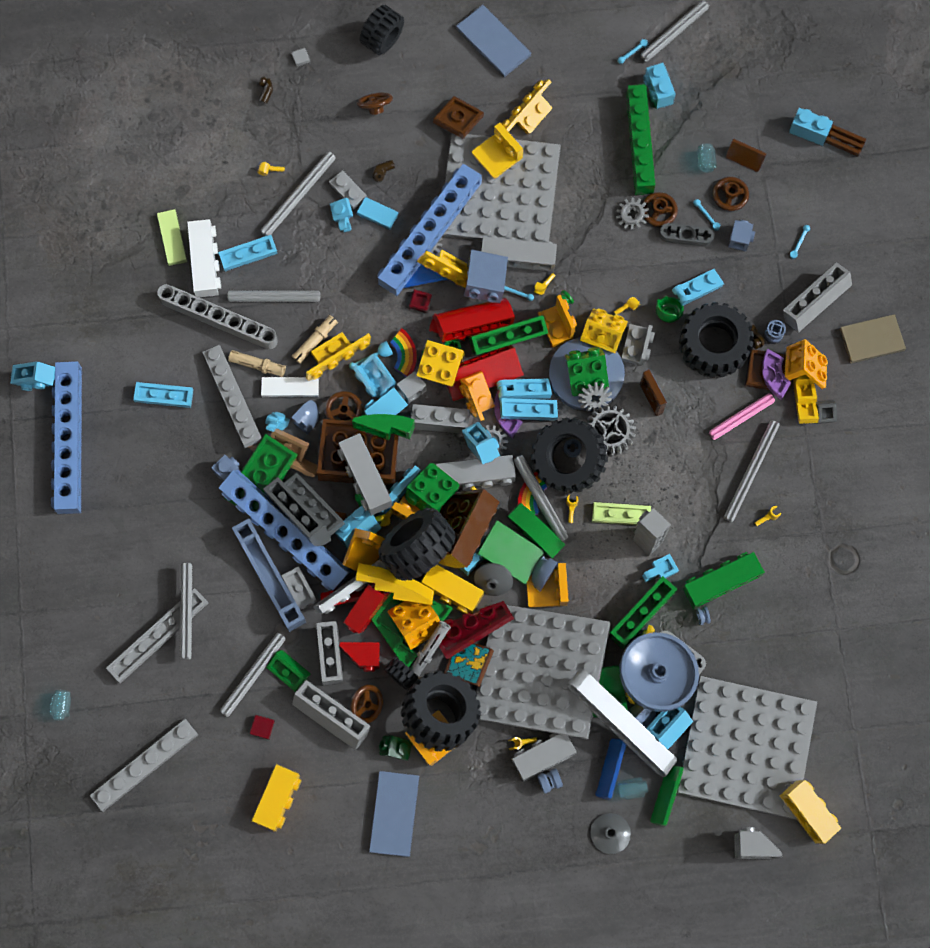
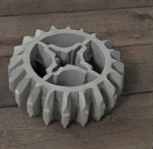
M607 405L605 411L601 407L598 409V412L593 411V417L589 416L587 418L589 422L587 424L594 428H599L598 431L603 434V442L607 445V452H610L611 456H614L615 451L620 455L622 449L627 451L628 445L633 444L631 439H634L636 436L633 433L636 427L631 426L634 420H628L630 417L629 413L623 415L624 409H620L618 412L616 411L617 406L610 410V407ZM606 418H612V419H613V420L610 421V422H605V421H603V419H606ZM619 422L625 429V435L617 427ZM613 427V431L607 435V430ZM609 440H620L619 442L614 444L607 443Z

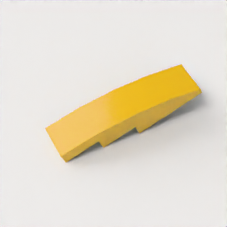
M806 375L793 379L799 424L818 423L819 416L816 405L815 383Z
M358 563L357 581L375 583L374 590L393 592V599L432 605L434 590L414 579L410 581L396 579L387 569Z

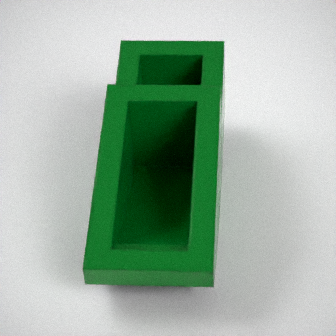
M372 414L355 417L352 420V424L355 429L387 440L390 439L391 434L410 440L415 428V419L392 414Z
M519 503L507 516L531 543L544 551L543 554L547 558L552 559L565 546L558 536L522 503Z

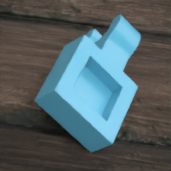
M343 198L330 203L333 219L335 222H338L339 229L341 231L344 230V232L351 231L348 218L353 217L349 199Z
M273 412L266 418L265 424H268L266 429L274 432L275 429L284 430L288 427L290 419L285 418V415L282 413Z
M668 554L652 563L654 568L644 572L642 577L645 582H648L657 576L659 578L662 576L668 578L678 573L679 570L671 555Z

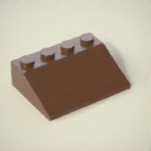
M323 419L317 468L319 481L355 483L353 477L349 478L345 469L347 464L345 460L341 461L337 450L340 449L339 442L360 434L384 485L393 486L395 484L399 436L391 434L390 439L387 440L353 428L352 421Z
M485 489L455 492L441 508L440 514L455 532V542L444 559L438 562L439 564L453 568H467L472 562V557L480 546L481 539L487 531L499 504V501Z

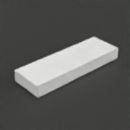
M262 377L261 396L319 397V378L308 381L306 377Z

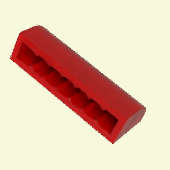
M502 298L500 303L488 301L433 315L441 342L512 324L515 318L507 298Z
M508 345L461 362L454 385L452 387L446 385L451 399L456 401L465 397L459 388L462 385L460 379L476 372L482 371L488 388L497 386L496 383L500 380H513L524 376L515 347Z

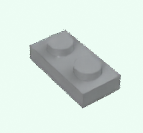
M341 171L329 181V185L342 198L349 199L353 210L367 197L344 171Z
M299 567L281 575L300 610L317 602Z

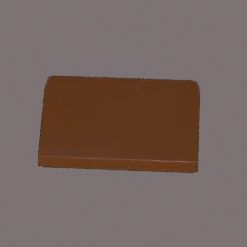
M736 139L732 140L726 154L727 159L756 172H759L766 157V153Z

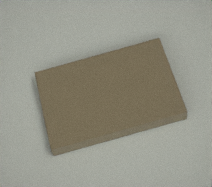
M895 314L840 328L850 363L898 353L906 349Z

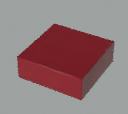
M414 289L409 308L427 313L432 294Z
M255 715L250 735L270 740L275 720Z

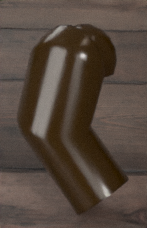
M261 77L259 85L264 87V90L259 100L267 104L273 92L272 81L269 78Z
M393 160L378 164L375 167L373 179L376 182H381L384 179L386 171L395 169Z
M752 325L750 330L754 333L752 347L754 349L762 348L765 341L756 326Z

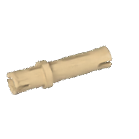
M328 315L325 321L314 329L315 332L292 355V358L295 360L301 355L296 360V362L301 364L320 341L328 337L327 334L338 324L336 319L329 324L333 317Z
M234 350L230 352L228 359L229 362L260 370L264 374L270 373L283 377L286 370L285 365L271 362L270 359L264 360Z

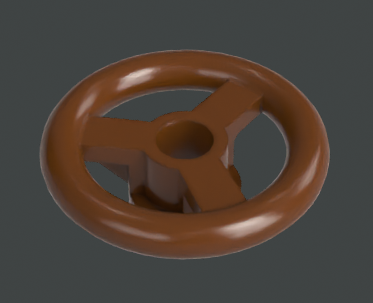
M389 93L369 94L360 98L357 101V105L359 108L369 109L370 114L376 115L384 112L383 106L389 104L393 97Z
M725 177L715 184L713 199L720 208L727 211H736L746 205L749 199V190L747 185L739 178ZM719 188L725 192L727 197L725 204L719 199ZM744 194L739 204L731 205L732 199Z
M652 193L642 202V204L646 203L644 209L647 208L650 201L653 204V215L651 218H644L646 222L653 226L662 227L666 223H672L677 216V204L666 193ZM672 213L668 219L656 221L659 215Z
M347 391L333 394L325 405V415L327 419L335 420L334 416H338L341 420H353L355 417L362 416L363 413L361 400L355 394ZM343 397L342 404L337 409L331 411L332 403L336 399ZM349 398L357 405L356 414L352 412L351 407L348 405ZM343 408L347 409L345 413L341 412Z
M374 685L360 687L352 697L351 712L367 724L373 722L380 715L383 708L381 691ZM370 691L376 694L377 705L373 704L370 699ZM372 709L375 711L370 717H360L366 710Z

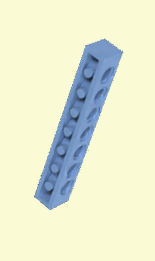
M465 164L460 169L457 168L454 171L451 181L444 184L442 193L439 197L436 196L433 199L430 209L423 212L420 218L421 221L418 225L415 224L411 228L409 237L402 240L399 245L400 249L396 254L393 253L390 256L388 265L379 271L377 277L380 286L396 296L399 295L421 265L417 262V259L425 251L431 252L481 185V174ZM462 184L465 187L457 188L456 186ZM449 198L454 199L453 202H447L446 200ZM440 212V213H443L444 215L438 217V216H436L435 214ZM426 227L433 228L431 231L425 230ZM416 241L423 242L421 245L414 244ZM406 255L412 256V258L408 260L404 259L403 257ZM396 269L401 270L399 274L392 273Z
M78 361L56 362L54 373L55 387H52V396L55 398V405H52V415L55 416V423H52V434L55 435V441L51 445L52 453H54V460L51 462L52 471H54V478L51 479V487L54 490V497H51L52 509L54 508L57 514L81 513L82 367ZM71 380L69 385L62 386L64 381ZM71 398L68 404H62L64 399ZM70 416L68 422H62L64 417ZM70 434L68 440L62 441L64 435ZM64 453H70L67 459H62ZM65 471H70L68 477L62 478V474ZM70 489V493L67 496H62L64 490Z
M233 470L220 485L221 494L227 500H233L240 512H246L251 517V522L257 526H262L265 529L264 533L271 539L275 538L279 542L280 548L286 552H291L294 555L292 558L299 564L303 563L308 568L309 574L322 580L321 584L326 589L337 590L352 573L348 567L343 566V563L323 545L314 546L267 495L239 470ZM240 488H243L245 491L243 498H240L238 495ZM254 501H257L259 503V509L257 511H255L252 508V504ZM269 513L273 516V522L271 524H269L266 520V517ZM283 526H285L288 530V533L285 537L281 534V528ZM296 539H300L302 542L300 549L295 547ZM310 552H314L316 554L317 558L315 562H312L309 559ZM326 564L331 568L329 575H326L323 571Z

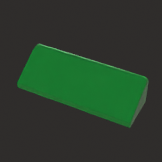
M673 766L668 774L663 777L650 819L651 823L662 827L667 825L684 771L683 767Z

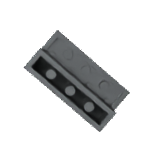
M298 473L285 483L277 477L263 489L267 497L314 546H322L330 542V536L345 525L344 521Z

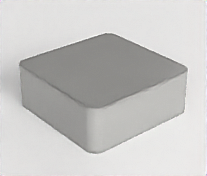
M305 48L292 52L297 67L310 63Z

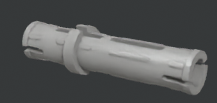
M444 621L439 622V625L430 636L422 651L420 650L417 653L418 657L412 667H410L418 676L421 675L427 663L432 661L434 652L451 628ZM440 634L433 646H431L437 635ZM429 651L426 657L424 658L423 662L420 663L423 657L425 656L426 652Z

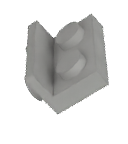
M633 324L629 325L621 358L622 361L643 366L644 360L649 359L651 350L647 348L648 344L653 342L655 332H651L652 325H649L648 328Z

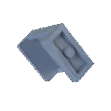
M471 250L467 263L468 273L464 296L492 303H500L504 294L508 257Z

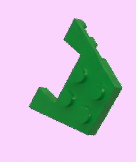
M392 592L371 620L398 659L410 668L418 655L403 644L405 639L388 614L390 609L403 602V600L393 599L394 593ZM433 601L431 605L440 621H445L453 610V607L437 603L436 601Z

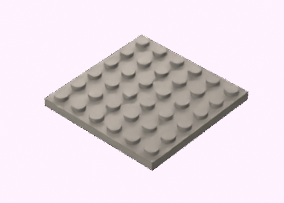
M452 133L445 183L451 181L454 171L457 168L460 169L463 164L481 174L482 183L443 234V237L483 241V237L492 235L502 239L512 237L522 241L525 239H531L535 242L549 241L561 145L516 140L523 148V158L496 179H493L472 155V150L490 137L468 134L462 139ZM460 184V185H457L456 187H457V188H463V187H465V186L462 185V184ZM449 198L446 201L453 202L454 199Z
M507 605L514 619L488 634L486 647L493 649L494 652L481 685L477 687L476 700H479L481 705L478 709L481 711L479 720L588 739L593 712L568 689L567 684L579 669L589 673L599 683L610 622Z
M700 676L692 714L693 722L690 725L682 766L684 771L677 793L796 820L797 818L779 795L796 780H804L817 702Z

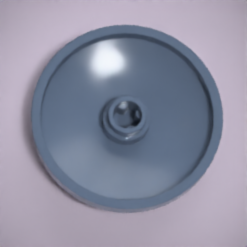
M581 337L564 343L555 352L550 363L549 381L553 392L564 404L574 409L586 411L587 407L581 408V405L584 403L578 402V400L583 398L573 396L571 393L568 366L565 362V354H569L570 351L579 350L584 352L588 351L589 348L596 347L580 341ZM602 349L606 358L610 388L607 393L612 392V395L608 397L612 398V400L606 403L610 404L621 391L625 370L623 361L617 351L612 353ZM592 395V400H591V401H593V400L598 401V400H599L598 397H599L600 395H598V396Z
M656 632L638 637L626 648L620 661V678L625 691L638 705L648 710L666 712L679 708L692 697L698 685L699 669L694 654L684 642L672 635Z

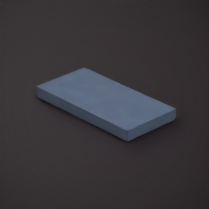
M484 5L456 26V29L503 77H506L531 56V52Z
M379 771L370 853L410 857L419 776Z

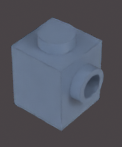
M735 220L728 247L747 251L749 242H753L755 231H752L753 224L746 220Z
M224 455L211 469L224 482L233 470H239L238 466L240 464L233 457L229 459Z

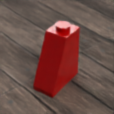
M375 583L368 584L344 621L348 625L347 628L359 634L365 631L372 622L371 619L392 592L374 590Z

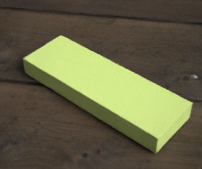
M176 210L157 213L168 265L187 262Z
M593 502L592 522L638 525L639 517L646 510L650 512L651 506Z

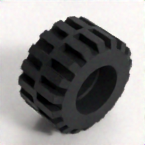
M387 5L379 6L371 13L363 25L360 34L361 44L377 55L385 54L398 40L403 30L404 17Z

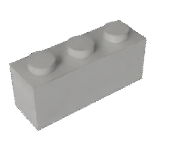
M413 404L411 419H415L414 429L463 434L462 430L469 427L470 410Z
M337 622L316 623L323 685L342 684L343 674Z
M553 733L549 735V740L545 742L539 740L532 744V749L528 751L522 749L516 752L512 762L521 780L524 782L576 755L577 752L569 737Z

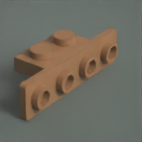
M275 429L271 437L298 454L290 468L302 472L305 476L315 477L318 465L305 459L309 443L282 430ZM260 442L251 445L248 448H250L252 451H255Z

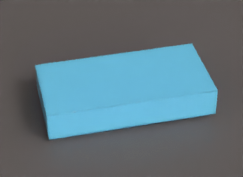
M365 197L357 211V215L390 230L398 216V212Z

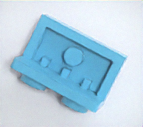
M372 354L360 366L355 365L353 367V370L356 372V378L364 383L366 386L365 390L371 397L381 398L379 394L387 387L390 390L397 384L376 354Z

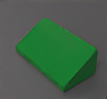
M283 650L276 652L266 666L269 671L294 692H297L311 675L310 672Z

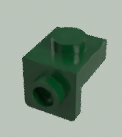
M383 736L379 743V755L409 761L412 742L396 736Z

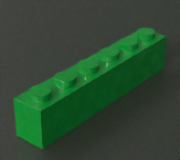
M628 85L626 99L635 195H650L655 190V174L646 85Z

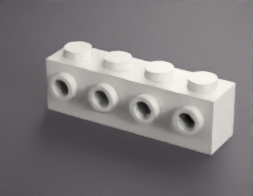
M210 219L188 222L195 296L199 298L219 295L218 289H221L220 277L217 278L216 272L220 271L219 261L215 260V254H218L217 243H214L213 237H216V228L212 226Z

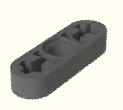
M666 223L661 227L660 238L665 242L709 246L713 241L714 233L707 227ZM667 229L670 230V233H671L670 236H667V233H666V230H667ZM689 231L692 237L685 239L682 236V232ZM703 234H707V240H703Z

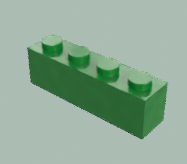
M539 315L469 336L468 338L473 355H479L548 334L544 316Z
M742 553L737 556L738 560L731 562L728 560L720 565L721 568L715 571L712 568L705 571L703 576L698 579L696 577L688 579L683 587V591L692 608L700 607L762 577L765 571L755 553Z
M662 576L617 624L608 637L621 649H624L676 593L677 588Z

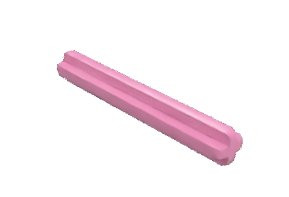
M766 394L709 431L711 438L716 440L774 403L775 399L772 394Z

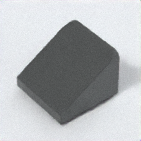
M834 400L817 401L818 423L837 422L836 402Z

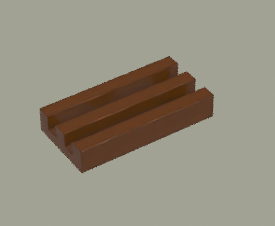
M833 125L825 143L859 156L866 139ZM831 137L841 140V142L834 140ZM846 144H850V145H852V146H854V147H857L858 150L855 149V148H853V147H850V146H848V145H846Z

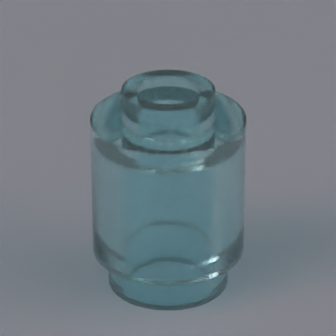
M712 144L700 145L697 151L699 170L705 173L712 172L717 167L715 149Z
M55 690L49 709V715H52V719L64 720L65 717H69L72 700L70 692Z
M641 777L622 780L621 783H618L620 799L630 800L645 797V793L648 792L646 780L642 781Z

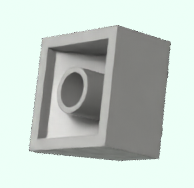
M745 827L734 834L735 859H777L782 857V852L761 831H755V828Z

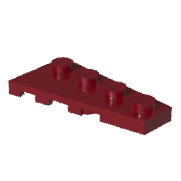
M501 601L481 608L476 613H467L461 618L446 620L444 622L451 628L439 647L445 658L449 659L512 621L514 617L505 602Z

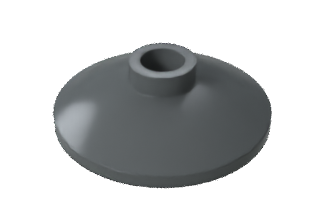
M487 563L476 570L474 581L476 586L483 590L484 593L499 596L511 589L513 576L506 567L496 563Z
M608 813L601 815L594 821L590 835L594 846L599 851L605 854H616L627 847L631 831L623 817ZM608 830H614L615 835L613 837L608 836Z

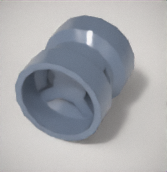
M780 320L771 321L764 332L765 339L772 344L779 343L786 332L785 324Z
M556 768L551 769L547 774L541 773L537 775L544 794L550 792L553 788L563 787Z

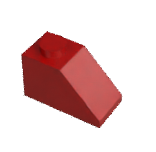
M340 642L341 650L364 672H375V669H380L379 642Z

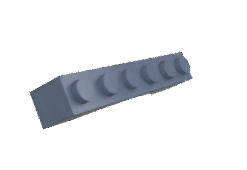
M250 519L232 527L288 631L291 632L305 624L306 620L280 576Z

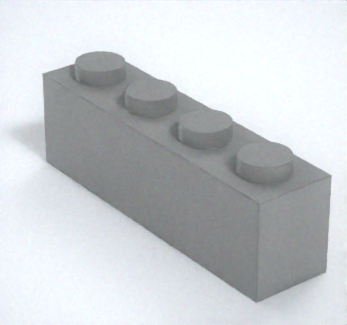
M490 235L483 237L481 252L508 257L507 267L554 272L557 244H553L550 241L535 242L531 239L522 241L512 237L502 239Z
M835 263L783 309L785 323L799 333L852 286L850 272L840 264Z
M357 434L339 442L340 449L337 450L341 461L345 460L347 464L345 467L349 478L353 477L355 481L353 487L356 493L361 494L363 498L361 504L364 510H368L372 516L392 507V500L361 435Z
M513 455L499 456L492 462L485 463L484 465L479 459L436 464V466L459 483V489L462 488L465 491L471 490L472 486L490 488L493 484L507 486L515 482Z
M654 508L650 512L646 510L639 517L638 525L633 532L635 534L633 541L649 556L663 543L671 526Z
M307 680L294 694L293 706L354 750L367 737L370 729L369 724Z

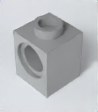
M414 371L397 383V392L410 404L425 393L427 387Z

